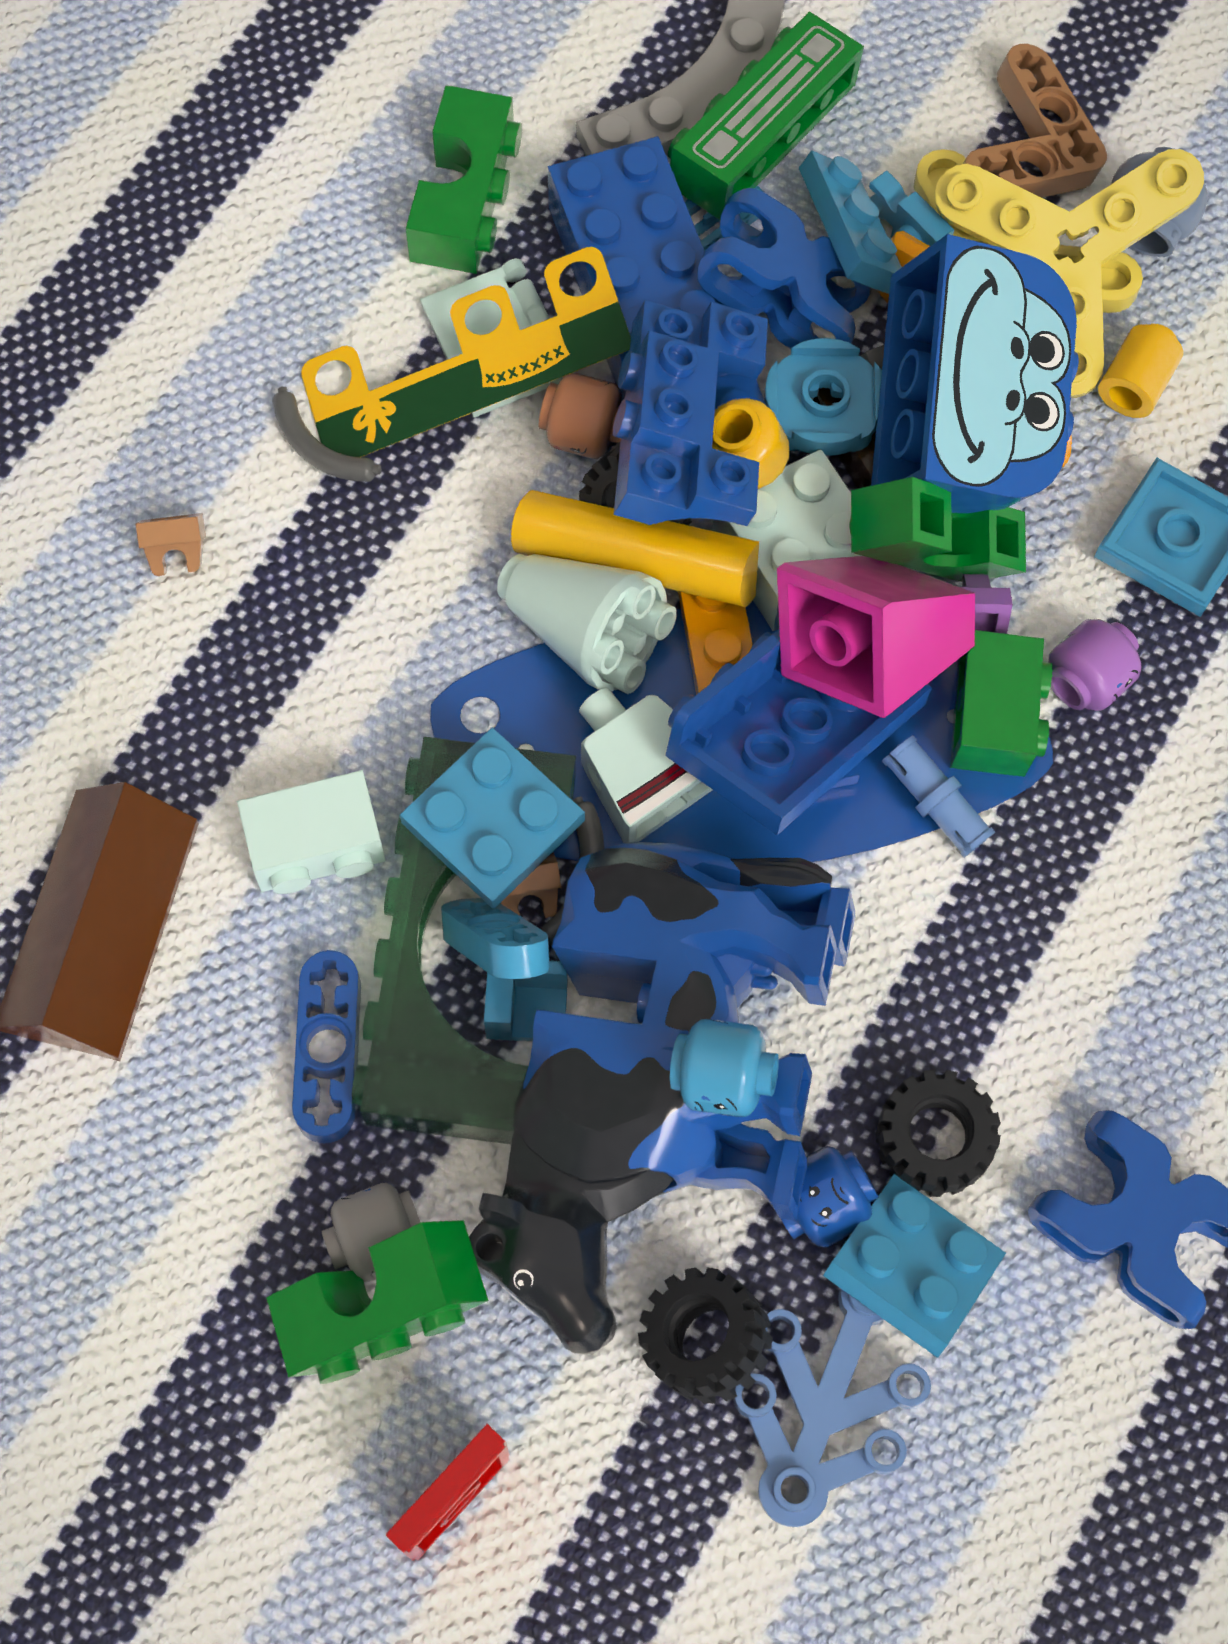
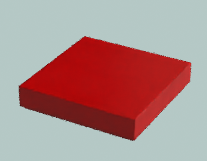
M486 1424L385 1536L412 1561L415 1559L418 1561L510 1460L506 1441L492 1427Z

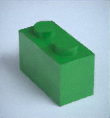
M975 630V646L958 659L950 768L1025 777L1035 757H1043L1045 755L1049 737V721L1039 719L1040 700H1046L1050 692L1052 663L1043 662L1044 638Z

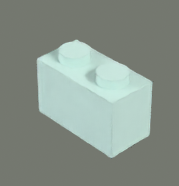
M363 770L237 801L253 872L261 892L273 890L277 894L293 893L308 887L313 879L336 874L339 878L357 877L371 871L374 867L373 864L386 861Z

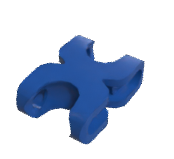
M746 188L734 193L727 200L721 214L720 230L723 238L705 250L698 265L697 276L701 287L725 306L754 315L762 312L766 313L771 332L779 342L790 349L803 341L819 338L813 332L812 322L835 335L836 339L852 344L856 327L854 318L850 313L867 301L872 288L853 280L851 281L855 287L842 288L831 280L833 277H846L830 238L822 236L813 241L808 240L804 223L790 208L755 188ZM744 212L757 216L761 221L763 231L761 232L741 220L739 214ZM728 264L742 275L729 277L723 274L717 265Z
M1111 1110L1095 1112L1086 1125L1084 1140L1087 1148L1111 1171L1115 1189L1110 1203L1090 1205L1070 1196L1062 1190H1048L1037 1195L1028 1207L1030 1221L1043 1235L1080 1262L1095 1263L1113 1253L1118 1254L1120 1258L1117 1281L1122 1292L1128 1298L1175 1328L1194 1329L1205 1313L1206 1299L1204 1293L1179 1269L1175 1247L1179 1235L1190 1232L1199 1233L1228 1247V1188L1213 1177L1194 1174L1176 1184H1172L1169 1181L1172 1157L1161 1140L1117 1112Z

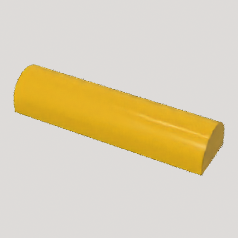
M530 490L521 499L515 511L511 528V543L516 553L528 556L537 554L639 571L660 580L664 588L742 607H747L756 597L759 541L671 521L648 525L613 515L614 508Z

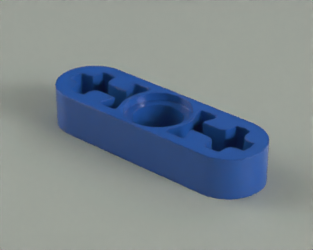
M333 950L322 951L311 956L303 965L299 977L292 1112L303 1135L317 1143H332L343 1138L353 1126L356 1110L361 980L354 962L347 955ZM331 969L338 971L340 980L348 982L347 985H340L335 989L334 1007L337 1015L324 1013L325 998L320 986L314 985V981L325 980L327 970ZM312 1011L320 1013L318 1015L310 1017V1013ZM348 1012L347 1018L338 1016V1014ZM335 1030L346 1039V1047L343 1054L337 1060L329 1063L314 1060L309 1055L311 1039L321 1031ZM308 1074L323 1079H330V1097L333 1105L342 1108L341 1113L329 1116L328 1125L318 1126L314 1115L306 1113L307 1108L317 1107L320 1102V1084L317 1079L307 1081ZM345 1075L344 1082L333 1079Z

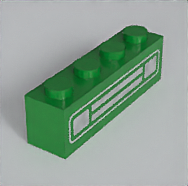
M810 11L793 28L785 27L774 40L771 50L760 61L755 59L750 61L740 74L737 83L725 95L722 93L717 94L708 104L703 117L691 129L683 128L673 139L668 150V158L671 159L670 166L681 194L720 220L727 200L734 193L746 188H755L855 86L864 46Z

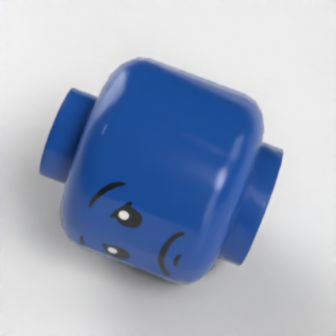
M826 1146L807 1156V1170L801 1192L797 1220L780 1219L793 1239L805 1233L813 1244L826 1248L852 1234L860 1222L869 1220L872 1215L871 1202L879 1198L852 1150L842 1155L836 1148Z

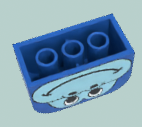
M946 234L891 275L871 486L915 477L951 492L952 513H973L984 510L1005 509L1041 492L1054 481L1063 466L1067 442L1073 430L1074 417L1070 411L1072 382L1077 374L1079 358L1075 352L1077 328L1075 305L1066 284L1048 264L1028 254Z

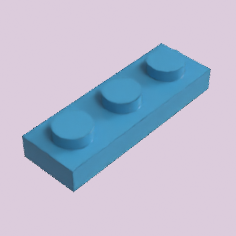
M811 150L799 166V171L847 279L889 294L891 275L901 268V264L896 256L897 248L893 241L887 237L878 217L880 214L879 209L870 200L861 181L863 178L861 171L844 157L836 156L832 159Z

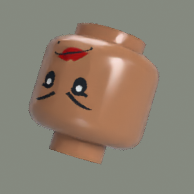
M578 373L564 376L559 384L551 382L547 387L542 402L539 429L546 430L548 442L555 449L592 459L602 457L608 452L612 442L617 444L621 442V438L613 436L616 414L622 402L620 388L615 383Z

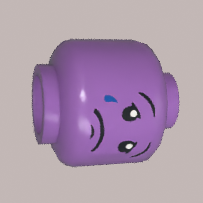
M1087 619L1083 621L1049 654L1048 662L1052 663L1051 689L1063 703L1075 710H1083L1084 708L1096 711L1104 710L1140 676L1141 660L1137 652L1139 644L1136 637L1126 626L1118 622L1110 624L1101 619Z

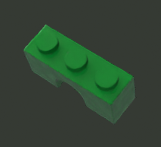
M445 85L432 131L435 165L439 168L458 171L464 174V176L450 183H434L419 180L405 228L409 262L477 274L482 253H491L494 247L497 218L492 217L495 204L504 205L507 198L510 171L506 170L505 166L508 157L516 158L518 155L522 137V123L514 122L513 97Z
M915 477L851 490V518L849 522L851 553L898 564L962 582L963 574H986L989 576V579L1026 573L1025 512L1007 507L1002 510L952 513L951 492Z
M464 1220L420 1222L369 1247L376 1274V1288L372 1301L367 1294L363 1279L358 1277L353 1270L315 1273L266 1297L288 1378L317 1374L320 1384L335 1382L360 1371L358 1360L369 1355L371 1360H380L412 1348L410 1337L423 1331L424 1336H433L448 1332L465 1324L463 1312L489 1300Z

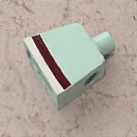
M603 688L587 698L579 709L581 715L595 731L581 743V763L623 843L639 842L707 795L712 789L665 756L672 729L668 726V720L673 711L671 707L658 696L648 695L626 710L609 688Z

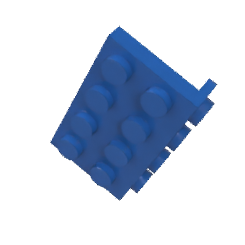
M778 629L773 634L766 632L757 639L749 653L735 665L732 663L725 664L715 674L711 683L696 696L688 694L678 702L668 720V726L672 729L665 756L771 832L778 835L924 707L932 687L925 685L887 717L882 718L783 677L781 674L780 630Z

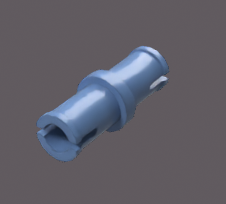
M912 735L897 746L882 762L893 771L919 802L915 808L922 817L929 814L959 849L962 857L965 858L991 837L995 831L992 827L989 828L958 791L962 786L954 776L948 779Z

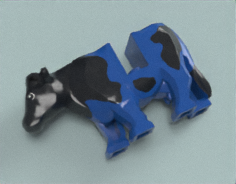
M630 842L609 846L604 850L581 857L567 883L562 920L554 937L552 947L579 995L637 1003V1021L641 1024L536 1009L530 1062L515 1102L514 1132L503 1195L482 1194L479 1213L483 1220L474 1228L469 1236L480 1273L499 1284L515 1300L541 1318L557 1335L565 1349L575 1354L593 1355L613 1340L617 1328L616 1317L606 1295L607 1226L609 1221L634 1211L655 1196L688 1186L713 1190L751 1189L768 1200L779 1218L791 1221L797 1220L801 1192L807 1170V1157L802 1143L787 1139L776 1141L768 1130L748 1127L742 1124V1122L767 1118L786 1134L801 1135L812 1078V1070L806 1054L789 1053L779 1058L778 1077L773 1096L761 1095L757 1107L747 1117L697 1112L689 1109L683 1103L681 1092L671 1089L670 1066L674 1043L679 1034H688L692 1026L701 1019L739 1023L738 1007L748 997L752 988L773 990L777 987L778 980L775 976L771 975L772 972L792 983L809 1004L826 1006L833 966L844 967L847 962L856 911L851 890L849 888H832V875L818 864L802 858L736 859L675 843Z

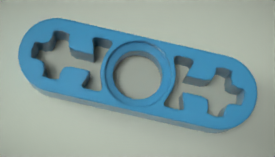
M466 898L450 901L441 906L443 940L490 975L503 979H524L540 976L550 970L548 934L501 903L493 910L481 898Z

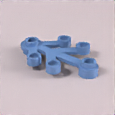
M841 1288L838 1302L845 1318L818 1386L799 1343L802 1333L799 1319L792 1312L784 1309L773 1310L767 1314L770 1323L774 1320H783L790 1325L793 1332L792 1339L789 1342L778 1344L772 1341V1349H767L774 1354L803 1423L793 1452L772 1409L776 1401V1389L772 1381L761 1374H750L756 1381L754 1384L762 1386L767 1392V1404L760 1409H752L743 1402L742 1390L744 1387L739 1384L735 1388L737 1397L733 1398L735 1407L743 1416L748 1418L767 1463V1468L759 1480V1501L765 1513L773 1521L786 1527H802L816 1520L826 1507L829 1491L873 1472L890 1474L901 1467L906 1459L907 1449L903 1438L893 1430L881 1429L872 1433L865 1440L863 1448L820 1463L830 1435L896 1407L904 1409L915 1408L927 1399L931 1390L930 1378L923 1368L915 1364H903L891 1373L888 1380L844 1398L871 1326L881 1323L884 1319L862 1305ZM900 1375H913L920 1382L921 1389L917 1398L907 1399L900 1395L896 1387L897 1378ZM886 1439L893 1443L897 1454L892 1464L883 1465L874 1459L872 1445L876 1440ZM797 1477L805 1483L807 1495L803 1502L793 1504L784 1499L781 1493V1485L784 1479Z

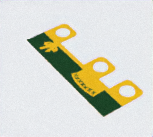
M586 247L558 258L547 265L544 277L557 316L525 329H519L508 293L502 286H489L458 299L453 303L450 315L463 354L371 391L368 389L358 353L353 347L342 346L308 360L302 367L301 375L321 443L335 452L348 456L362 457L630 350L631 336L601 251L595 247ZM574 262H586L592 265L596 271L597 279L594 287L582 296L575 297L565 294L559 285L562 271ZM480 300H491L499 305L502 312L499 325L492 332L484 335L470 332L465 325L467 310L471 305ZM339 360L345 362L351 370V381L348 387L336 395H326L320 392L315 381L318 370L330 361Z

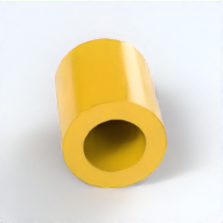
M1155 323L1140 324L1131 328L1098 386L1101 399L1111 409L1132 418H1143L1152 413L1183 357V348L1173 331L1161 324Z

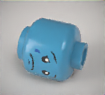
M701 1019L692 1026L688 1034H679L676 1038L670 1066L671 1089L681 1092L683 1103L691 1110L734 1117H747L757 1107L761 1095L773 1096L778 1077V1054L766 1052L764 1035L754 1025Z

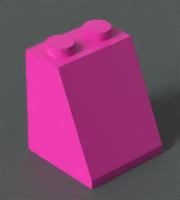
M865 556L785 562L777 567L782 676L879 717H887L975 646L974 592L898 564Z

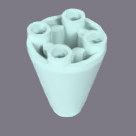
M517 554L505 564L497 583L498 595L506 601L508 608L587 684L599 690L609 688L612 692L618 689L626 694L635 691L644 678L646 672L645 663L651 656L657 641L663 640L669 635L676 620V608L667 603L666 591L662 582L639 571L537 554L529 556Z

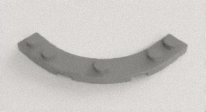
M728 0L725 16L713 41L698 61L683 75L645 98L576 122V136L585 155L595 154L659 136L665 154L668 155L669 147L679 131L685 127L691 129L703 117L711 100L719 93L725 95L737 83L740 74L750 61L754 59L760 61L771 50L774 40L780 33L785 0Z

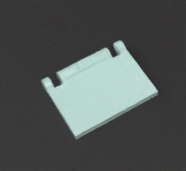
M521 259L509 260L500 268L420 299L421 306L447 360L463 354L450 315L453 303L462 297L489 286L499 285L506 289L520 330L550 319L532 281L529 279L521 280L527 272ZM506 282L517 283L514 284L513 287L509 288ZM480 300L471 305L465 315V325L468 330L474 334L484 335L496 329L502 317L499 305L491 300ZM563 377L553 380L551 382L559 384L560 380ZM551 382L475 411L472 415L475 418L547 389Z

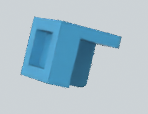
M549 961L550 970L548 972L531 978L503 979L494 977L487 972L484 1012L486 1039L533 1041L536 1009L566 1014L568 974L560 961Z

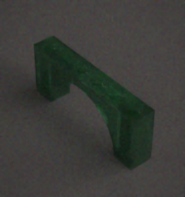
M423 737L420 758L410 757L408 761L405 795H412L413 801L416 800L475 743ZM516 748L573 801L576 783L575 755ZM399 817L395 836V854L403 855L400 878L389 877L387 883L384 914L393 916L390 938H379L376 947L374 977L383 979L379 1002L368 1001L365 1011L363 1040L372 1041L368 1066L358 1064L356 1067L352 1088V1104L361 1105L360 1112L366 1126L511 1145L514 1132L515 1102L528 1066L511 1063L480 1050L456 1032L433 1003L422 975L423 939L435 904L456 874L401 823Z

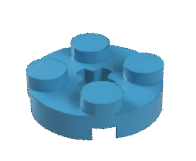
M811 339L792 347L791 355L782 359L778 365L776 361L767 375L764 400L766 406L775 413L789 441V450H800L809 454L822 450L826 456L850 451L856 452L869 445L877 428L882 370L875 361L874 367H872L866 359L860 357V349L838 339ZM819 388H829L831 396L841 398V401L833 403L831 406H823L814 402L811 398L817 397Z

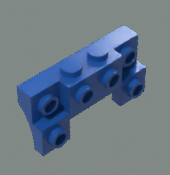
M644 300L632 322L630 351L623 360L618 378V388L624 389L626 392L625 399L621 402L617 411L613 427V436L621 438L613 515L648 525L668 520L699 518L715 519L748 526L757 511L759 462L712 448L717 373L740 375L754 380L758 378L765 367L767 318L712 301L701 317Z

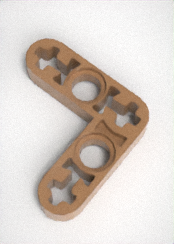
M1017 44L1013 46L997 72V81L1030 139L974 150L966 157L963 164L978 166L1041 198L1091 186L1107 161V152L1102 141L1049 55L1039 47L1031 44ZM1040 109L1054 112L1062 119L1063 123L1049 120L1041 113ZM1019 162L1032 163L1041 170L1043 177L1029 174L1020 166Z

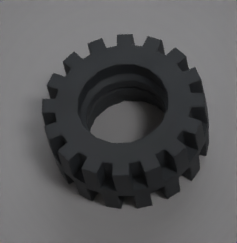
M935 1069L926 1070L919 1077L914 1078L912 1075L905 1079L897 1089H894L885 1102L876 1129V1143H879L880 1146L878 1155L882 1164L887 1163L890 1167L891 1172L889 1175L892 1177L895 1174L919 1192L920 1190L929 1192V1197H941L944 1193L949 1192L954 1195L962 1192L969 1185H973L985 1173L993 1161L1001 1135L998 1134V1127L1001 1124L998 1112L993 1113L990 1107L993 1100L986 1092L981 1095L975 1089L978 1085L977 1082L970 1077L966 1081H962L957 1078L958 1072L946 1070L943 1075L936 1074ZM930 1107L942 1108L951 1112L961 1122L965 1131V1143L962 1150L956 1156L948 1159H933L922 1154L914 1145L910 1136V1124L913 1117L920 1111Z
M696 1267L685 1269V1280L681 1281L674 1274L664 1280L668 1290L663 1294L656 1289L653 1291L648 1299L655 1306L652 1312L642 1310L639 1320L647 1328V1331L638 1333L639 1345L647 1352L642 1355L647 1366L655 1372V1375L681 1396L692 1401L695 1397L702 1403L715 1404V1396H720L725 1401L737 1397L734 1387L739 1384L748 1390L756 1382L750 1375L754 1368L764 1371L768 1360L762 1355V1350L772 1349L773 1337L766 1331V1328L771 1326L767 1313L761 1308L762 1304L738 1280L729 1274L726 1276L720 1270L707 1267L705 1274ZM723 1311L728 1317L729 1324L723 1344L706 1359L688 1360L683 1353V1340L688 1327L694 1319L705 1312Z

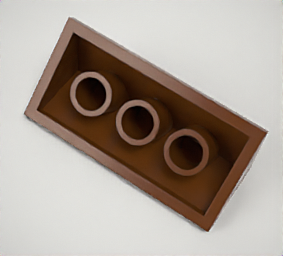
M126 782L76 790L0 1005V1032L121 1061L199 825L196 818Z

